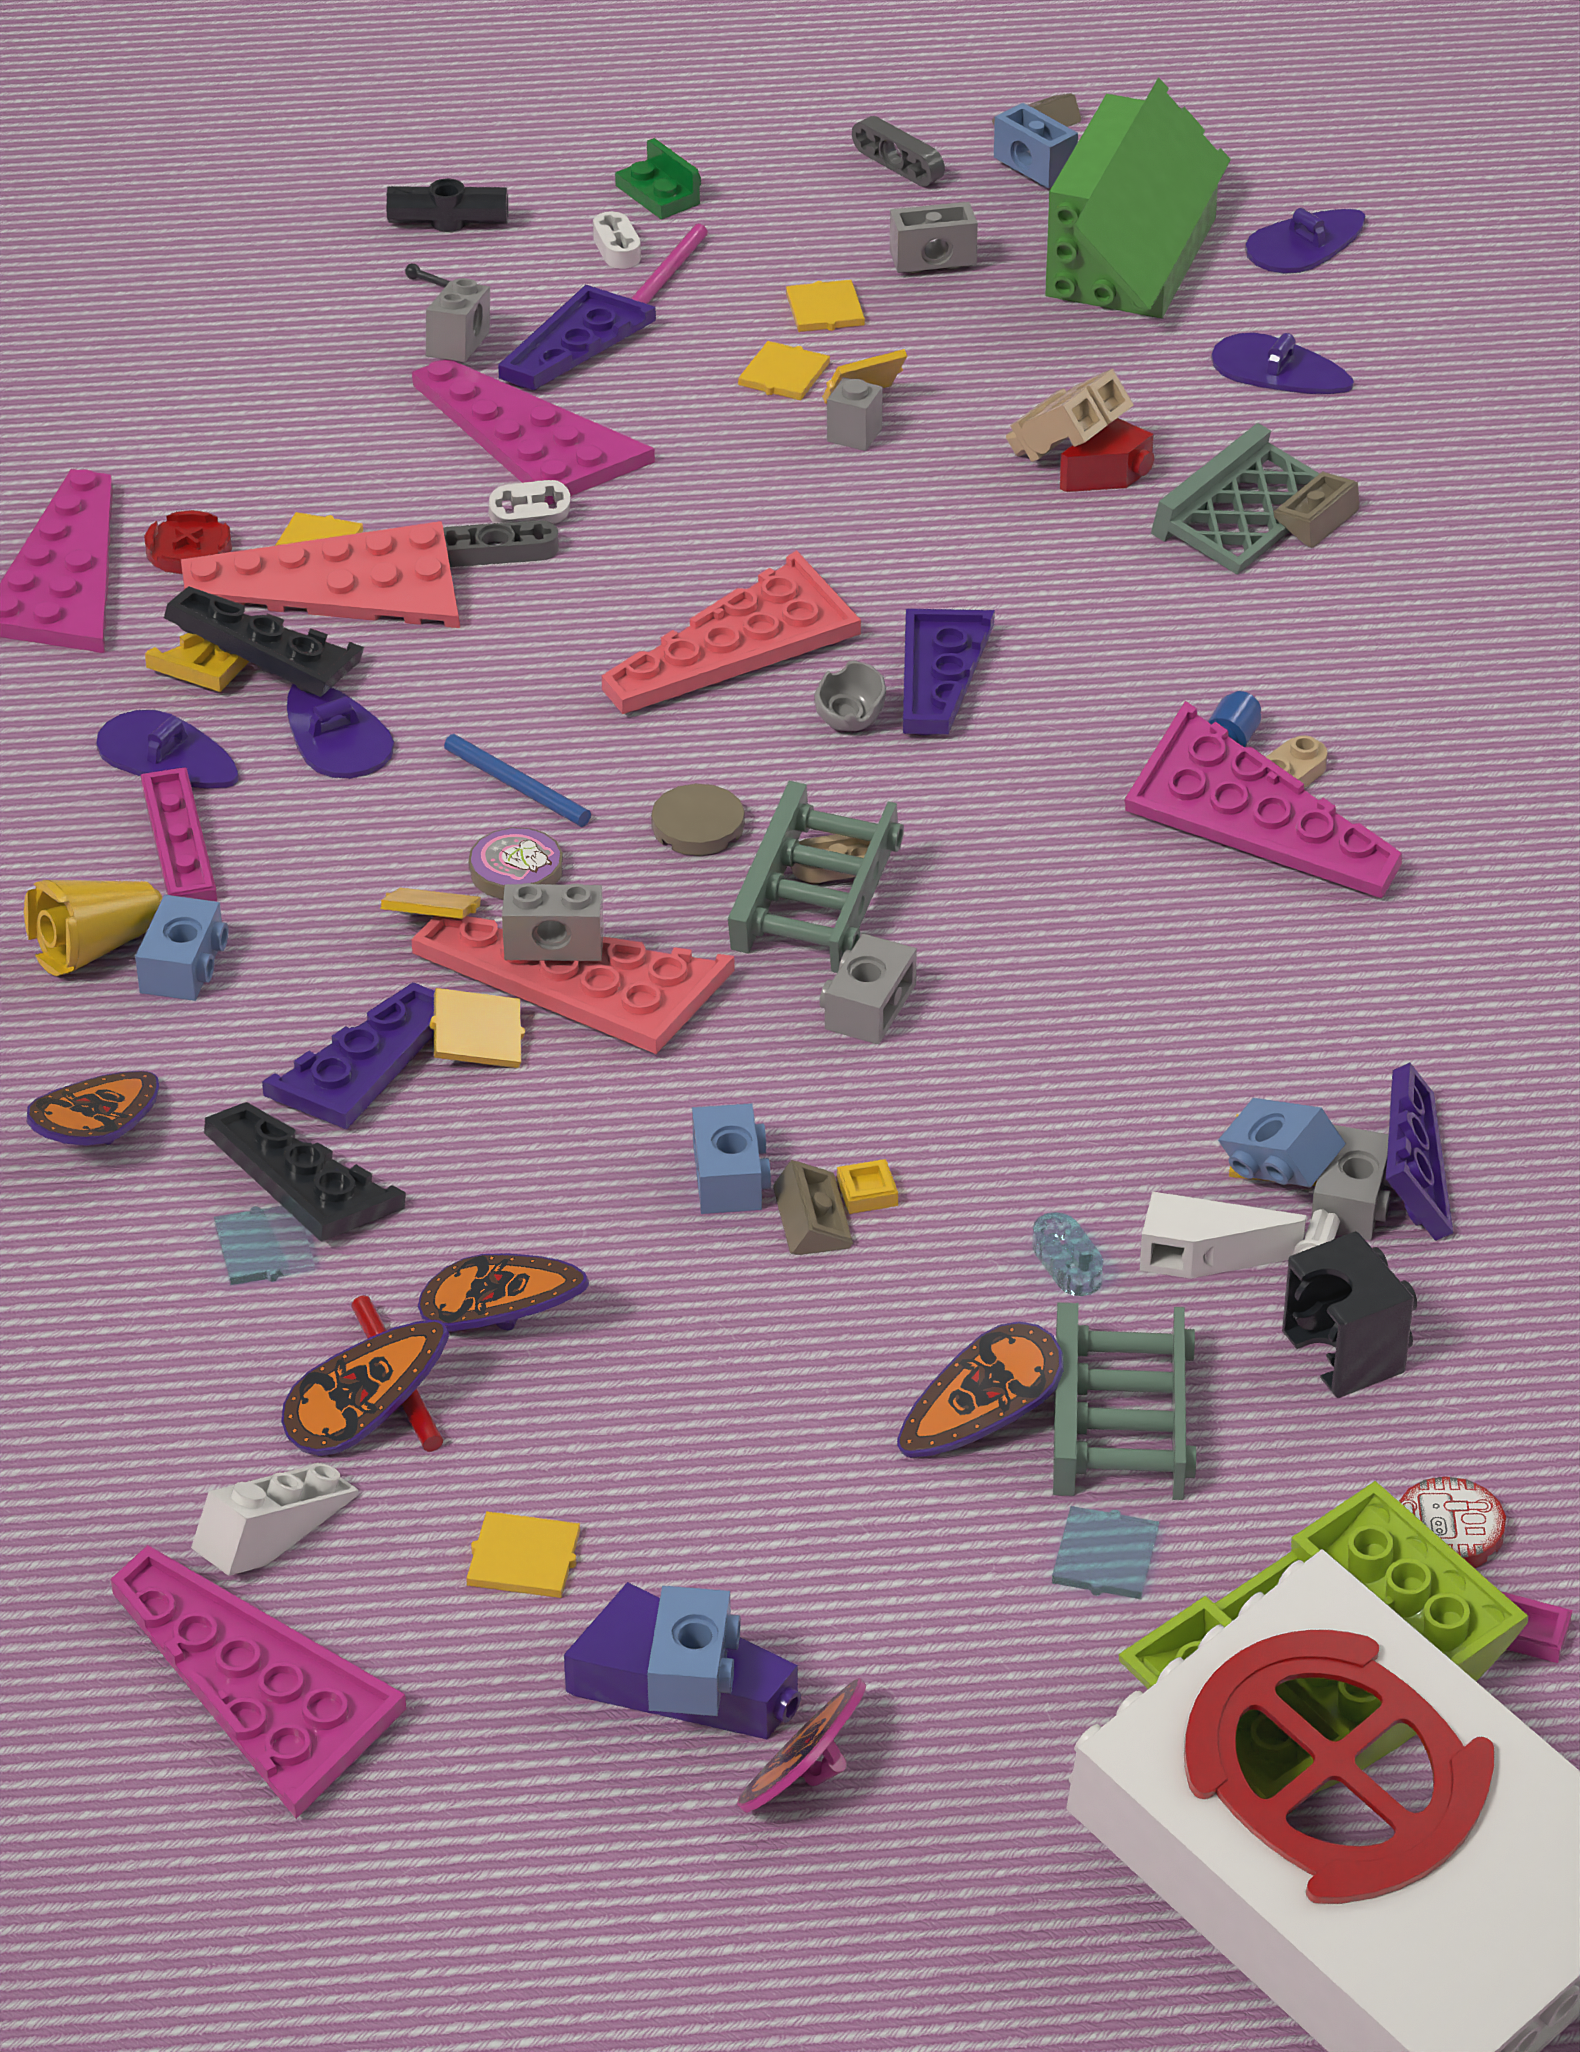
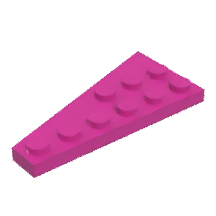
M453 360L434 361L428 366L412 371L413 386L522 483L556 480L563 483L568 488L570 496L655 462V448ZM545 496V502L548 505L555 503L553 496Z
M70 469L0 582V637L105 653V610L108 596V552L113 497L111 474L97 473L88 469Z
M1187 701L1181 706L1124 799L1125 811L1379 898H1383L1402 865V852L1362 824H1352L1336 813L1335 805L1323 797L1318 800L1304 790V784L1251 746L1244 748L1228 736L1227 729L1217 722L1211 725L1197 715V708Z
M149 1545L142 1549L111 1578L114 1596L295 1819L406 1710L404 1693Z

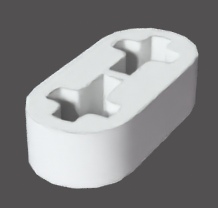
M613 211L600 213L593 219L594 242L605 262L609 266L618 269H627L639 264L641 260L640 238L628 217L620 212Z
M556 480L503 485L497 487L491 493L488 514L493 523L543 520L556 524L563 521L569 513L570 493L563 483ZM545 496H553L554 501L557 502V508L549 509L548 504L545 502ZM502 501H510L512 507H514V513H506L504 507H502Z

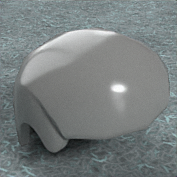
M856 660L848 661L845 667L837 673L827 671L814 694L817 714L831 728L838 731H858L869 727L876 721L884 706L886 696L884 677L872 665Z

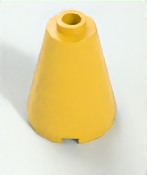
M42 880L35 882L33 885L36 888L27 890L23 911L25 929L28 940L37 939L43 952L35 954L39 964L47 973L61 976L77 970L146 933L163 898L160 892L146 881Z

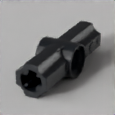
M450 178L436 180L429 187H387L386 212L388 223H431L435 229L445 232L459 230L466 223L508 224L509 195L507 187H464L461 181Z

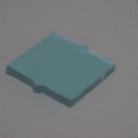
M254 1206L250 1211L214 1217V1225L230 1285L265 1279L274 1282L278 1277L315 1271L304 1226L283 1206L264 1209Z
M1071 1506L1052 1574V1584L1091 1590V1593L1095 1596L1101 1593L1142 1599L1160 1522L1121 1515L1118 1510H1111L1108 1513Z

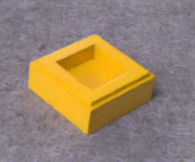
M886 1159L837 1167V1183L848 1214L898 1206V1191Z

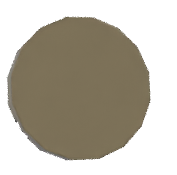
M695 783L678 786L663 793L654 803L651 813V827L655 838L662 845L664 840L672 845L673 851L686 855L702 856L718 853L728 848L729 841L734 838L737 841L742 836L745 825V811L740 799L729 790L709 784Z

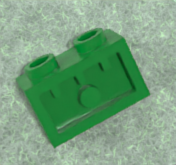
M655 138L647 140V160L635 162L630 167L615 172V186L661 220L700 204L701 176L698 169Z

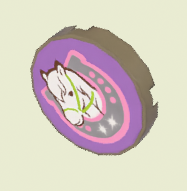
M510 827L487 834L480 838L471 848L468 861L474 885L486 895L502 900L504 898L505 884L531 883L556 885L562 877L563 853L557 841L546 833L531 828Z

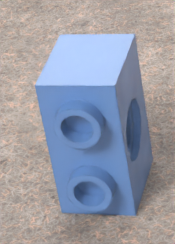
M1021 103L995 116L994 158L1035 180L1040 185L1047 188L1052 187L1078 143V133L1025 103Z
M171 895L163 896L135 956L140 993L196 1001L203 983L211 981L214 971V959L218 951H224L228 941V924L222 922L220 902Z
M1252 1098L1218 1139L1230 1157L1228 1159L1230 1166L1242 1177L1270 1180L1283 1185L1288 1183L1311 1187L1346 1144L1322 1107Z
M753 1103L692 1107L693 1150L701 1214L762 1210V1189H771L769 1158H759V1154H766V1133L764 1123L755 1124Z
M662 1585L647 1673L649 1711L718 1716L721 1693L731 1694L733 1685L734 1659L727 1658L728 1649H738L741 1617L740 1615L731 1614L730 1591Z

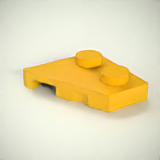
M190 633L179 637L180 646L162 653L154 647L145 653L146 668L221 692L249 662L236 654L224 652L218 645Z

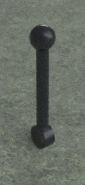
M411 263L405 268V274L409 279L420 278L444 288L450 282L420 270L417 264Z

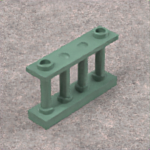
M788 781L729 914L728 927L731 950L749 954L756 936L762 937L764 933L829 946L831 972L838 973L844 952L846 950L852 951L860 938L859 928L892 851L898 852L901 847L904 825L898 823L897 803L888 801L879 823H872L816 811L813 805L808 804L807 784ZM810 829L871 842L864 858L800 845L799 838L802 832L807 833ZM795 863L854 875L856 878L848 893L784 879L783 874L787 866L793 867ZM780 898L840 910L841 913L835 927L832 928L769 914L768 909L772 901L777 902Z
M1057 1302L1056 1341L1063 1352L1064 1372L1055 1389L1053 1495L1075 1496L1076 1474H1086L1087 1469L1172 1472V1500H1183L1185 1478H1195L1196 1446L1186 1445L1185 1361H1194L1195 1329H1185V1307H1174L1172 1333L1091 1331L1088 1325H1078L1079 1303ZM1088 1352L1171 1355L1172 1372L1088 1369V1363H1078V1357H1087ZM1087 1390L1172 1393V1411L1088 1408V1402H1077V1395H1087ZM1087 1429L1172 1432V1450L1087 1447V1442L1077 1441V1434L1087 1435Z

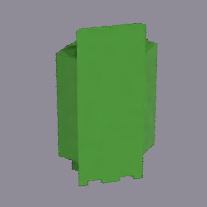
M1159 77L1146 100L1106 93L1050 189L1045 296L1163 319L1216 219L1218 183L1231 159L1221 148L1217 150L1203 135L1205 129L1185 106L1180 108L1167 93L1169 88Z

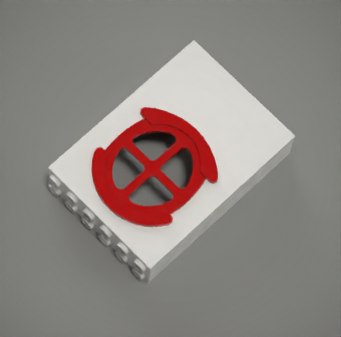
M1323 1549L1305 1563L1298 1560L1291 1564L1282 1574L1277 1586L1265 1595L1262 1592L1254 1594L1243 1605L1235 1620L1226 1627L1220 1624L1212 1628L1204 1636L1198 1649L1185 1660L1178 1657L1171 1661L1161 1672L1156 1684L1144 1693L1139 1690L1133 1692L1120 1705L1114 1718L1102 1727L1099 1724L1091 1726L1077 1741L1074 1748L1076 1752L1074 1768L1069 1777L1071 1785L1066 1809L1328 2052H1540L1580 2015V1771ZM1325 1678L1359 1687L1380 1700L1381 1706L1343 1739L1331 1741L1325 1738L1276 1694L1275 1689L1288 1680ZM1254 1709L1263 1712L1307 1751L1314 1761L1312 1765L1269 1799L1260 1798L1252 1791L1241 1771L1237 1758L1235 1736L1238 1722L1247 1711ZM1399 1723L1407 1724L1416 1732L1431 1764L1433 1774L1432 1798L1428 1806L1419 1813L1406 1810L1355 1763V1758L1391 1727ZM1335 1780L1344 1784L1394 1830V1836L1383 1843L1367 1846L1333 1844L1310 1837L1292 1828L1288 1824L1286 1817L1325 1783Z

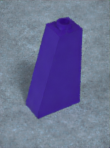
M629 1582L623 1586L564 1653L565 1690L573 1696L766 1740L781 1722L787 1723L794 1717L801 1702V1693L798 1691V1665L740 1637L738 1649H728L727 1658L734 1659L733 1685L731 1694L721 1693L718 1716L649 1711L647 1673L660 1598Z

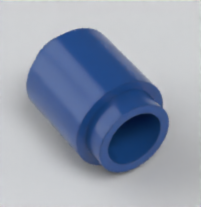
M1236 691L1221 699L1207 722L1211 725L1214 722L1220 724L1228 730V736L1245 748L1261 723V706L1259 701L1250 693Z

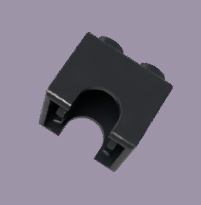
M1355 1231L1289 1257L1282 1332L1296 1349L1314 1343H1324L1336 1348L1335 1353L1326 1354L1327 1360L1334 1367V1370L1320 1375V1378L1335 1397L1341 1398L1405 1372L1408 1348L1413 1345V1336L1410 1328L1412 1311L1416 1310L1418 1304L1417 1297L1410 1283L1406 1280L1400 1281L1390 1270L1384 1253L1378 1247L1372 1248L1360 1233Z

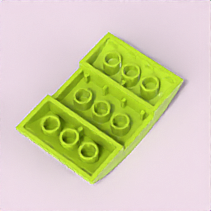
M1374 1481L1292 1536L1291 1552L1216 1603H1213L1205 1595L1119 1653L1118 1656L1119 1662L1147 1689L1151 1688L1157 1683L1161 1672L1171 1661L1178 1657H1181L1183 1660L1188 1658L1198 1649L1200 1642L1212 1628L1220 1624L1226 1627L1238 1617L1243 1605L1254 1594L1262 1592L1264 1595L1278 1585L1282 1574L1291 1564L1298 1560L1305 1563L1321 1549L1475 1681L1511 1645L1527 1625L1528 1615L1378 1482ZM1325 1678L1288 1680L1275 1689L1276 1694L1325 1738L1331 1741L1343 1739L1381 1706L1380 1700L1373 1694L1351 1684ZM1255 1709L1249 1710L1240 1718L1236 1728L1235 1741L1241 1771L1250 1788L1260 1798H1272L1314 1762L1313 1758L1263 1712ZM1404 1723L1394 1725L1355 1758L1356 1765L1361 1770L1365 1769L1400 1747L1416 1735V1732ZM1328 1781L1314 1793L1327 1789L1339 1783V1781Z

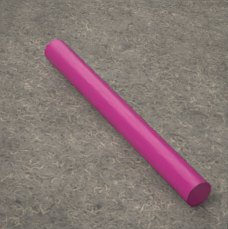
M695 224L631 299L648 304L707 236V228L702 224Z

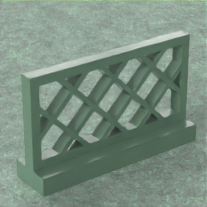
M1256 423L1159 501L1151 534L1164 542L1175 535L1238 575L1290 532L1274 518L1272 504H1283L1298 492L1296 484L1307 485L1320 473L1269 443L1271 430L1260 423ZM1269 460L1282 468L1283 471H1263L1262 464ZM1257 483L1259 491H1239L1237 484ZM1267 484H1287L1288 492L1268 491ZM1233 503L1234 511H1215L1213 504ZM1242 503L1262 504L1264 512L1244 511ZM1208 523L1210 531H1196L1188 526V524ZM1217 523L1238 524L1239 532H1221ZM1247 524L1268 525L1269 532H1249ZM1222 544L1243 545L1244 552L1236 556L1223 548Z

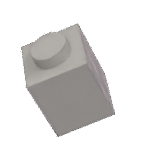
M843 377L827 399V442L866 451L882 429L883 387L866 383L861 379Z

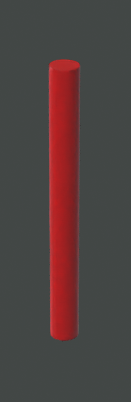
M362 1295L353 1300L351 1308L367 1339L387 1331L369 1296ZM416 1388L401 1406L423 1449L427 1452H433L442 1446L443 1438Z

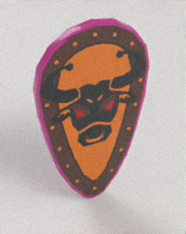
M861 1678L852 1681L834 1696L766 1764L739 1796L736 1805L741 1811L748 1813L759 1808L785 1790L800 1776L809 1785L817 1786L846 1769V1759L833 1739L849 1719L864 1695L866 1684ZM823 1754L822 1762L816 1761Z

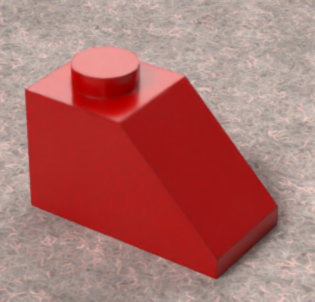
M1115 419L1086 442L1075 447L1072 445L1061 453L1060 489L1065 492L1124 489L1129 487L1139 478L1147 475L1152 469L1154 463V434L1122 419Z

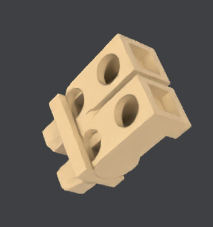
M1112 368L1073 386L1067 392L1063 388L1053 393L1011 424L1012 431L1006 434V439L1016 456L1019 457L1027 454L1031 462L1040 459L1068 437L1074 447L1086 442L1109 423L1129 410L1134 404Z

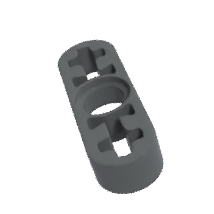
M870 116L854 124L852 127V139L859 152L915 184L925 187L944 176L945 164L942 156L935 148L881 118ZM894 143L900 150L902 158L898 155Z
M543 520L443 528L450 567L542 561L554 557L559 551L558 528L553 523ZM491 542H502V543H504V544H501V545H487L488 543H491Z

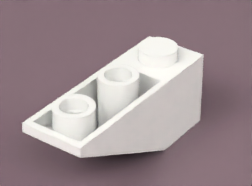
M1152 1191L1142 1231L1140 1271L1192 1279L1289 1260V1257L1294 1253L1297 1243L1304 1240L1306 1215Z
M315 1463L308 1467L284 1473H275L272 1476L248 1482H238L232 1486L209 1491L191 1548L228 1576L267 1566L356 1498L359 1490L341 1478L340 1473L335 1468L326 1464Z

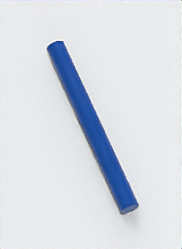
M450 734L446 738L444 743L445 750L578 826L584 827L591 818L590 810L458 735Z

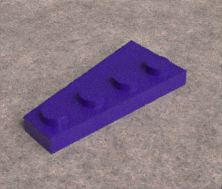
M584 285L498 364L499 379L516 384L522 388L536 390L656 321V307L593 286Z
M906 609L903 734H949L993 629L995 610Z
M412 982L366 1013L367 1020L359 1026L351 1028L345 1026L331 1036L332 1043L318 1053L314 1054L309 1050L295 1059L294 1068L283 1076L274 1073L263 1080V1096L348 1129L434 1036V1029H431L429 1024L432 1016H434L435 990Z
M1409 1062L1392 1070L1386 1180L1404 1201L1406 1211L1412 1222L1416 1226L1422 1224L1433 1239L1437 1241L1454 1232L1435 1096L1428 1084Z

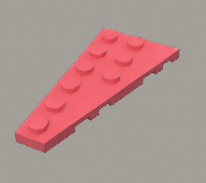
M442 521L181 559L184 589L190 586L242 605L245 603L267 605L268 611L284 612L286 607L307 608L309 615L374 621L382 615L404 617V623L421 625L422 619L444 621L445 627L460 628Z
M796 550L786 557V564L775 571L768 568L758 575V582L750 588H737L690 618V626L680 633L671 630L662 636L661 645L652 651H639L601 675L602 690L622 714L640 710L643 707L678 697L705 686L720 683L723 680L759 670L762 667L860 635L861 620Z
M434 916L412 938V953L654 1054H657L735 971L734 956L717 954L715 960L692 957L691 949L674 947L671 954L645 950L643 942L603 937L602 961L504 960L503 929L498 928L495 920L469 916L463 919Z

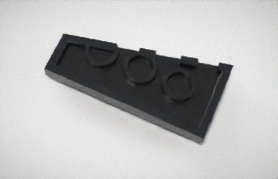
M190 586L167 603L164 619L178 625L183 631L196 634L218 645L222 651L236 654L256 664L262 671L275 674L295 684L300 690L319 697L324 695L360 662L364 650L363 646L352 642L348 643L347 649L326 642L328 634L311 628L308 635L285 628L283 626L285 619L268 613L267 615L255 616L244 614V605Z
M248 1102L205 1117L204 1134L321 1242L405 1209L406 1192L394 1185L386 1189L372 1182L371 1172L357 1164L349 1169L333 1160V1151L318 1142L315 1144L306 1143L296 1139V1130Z

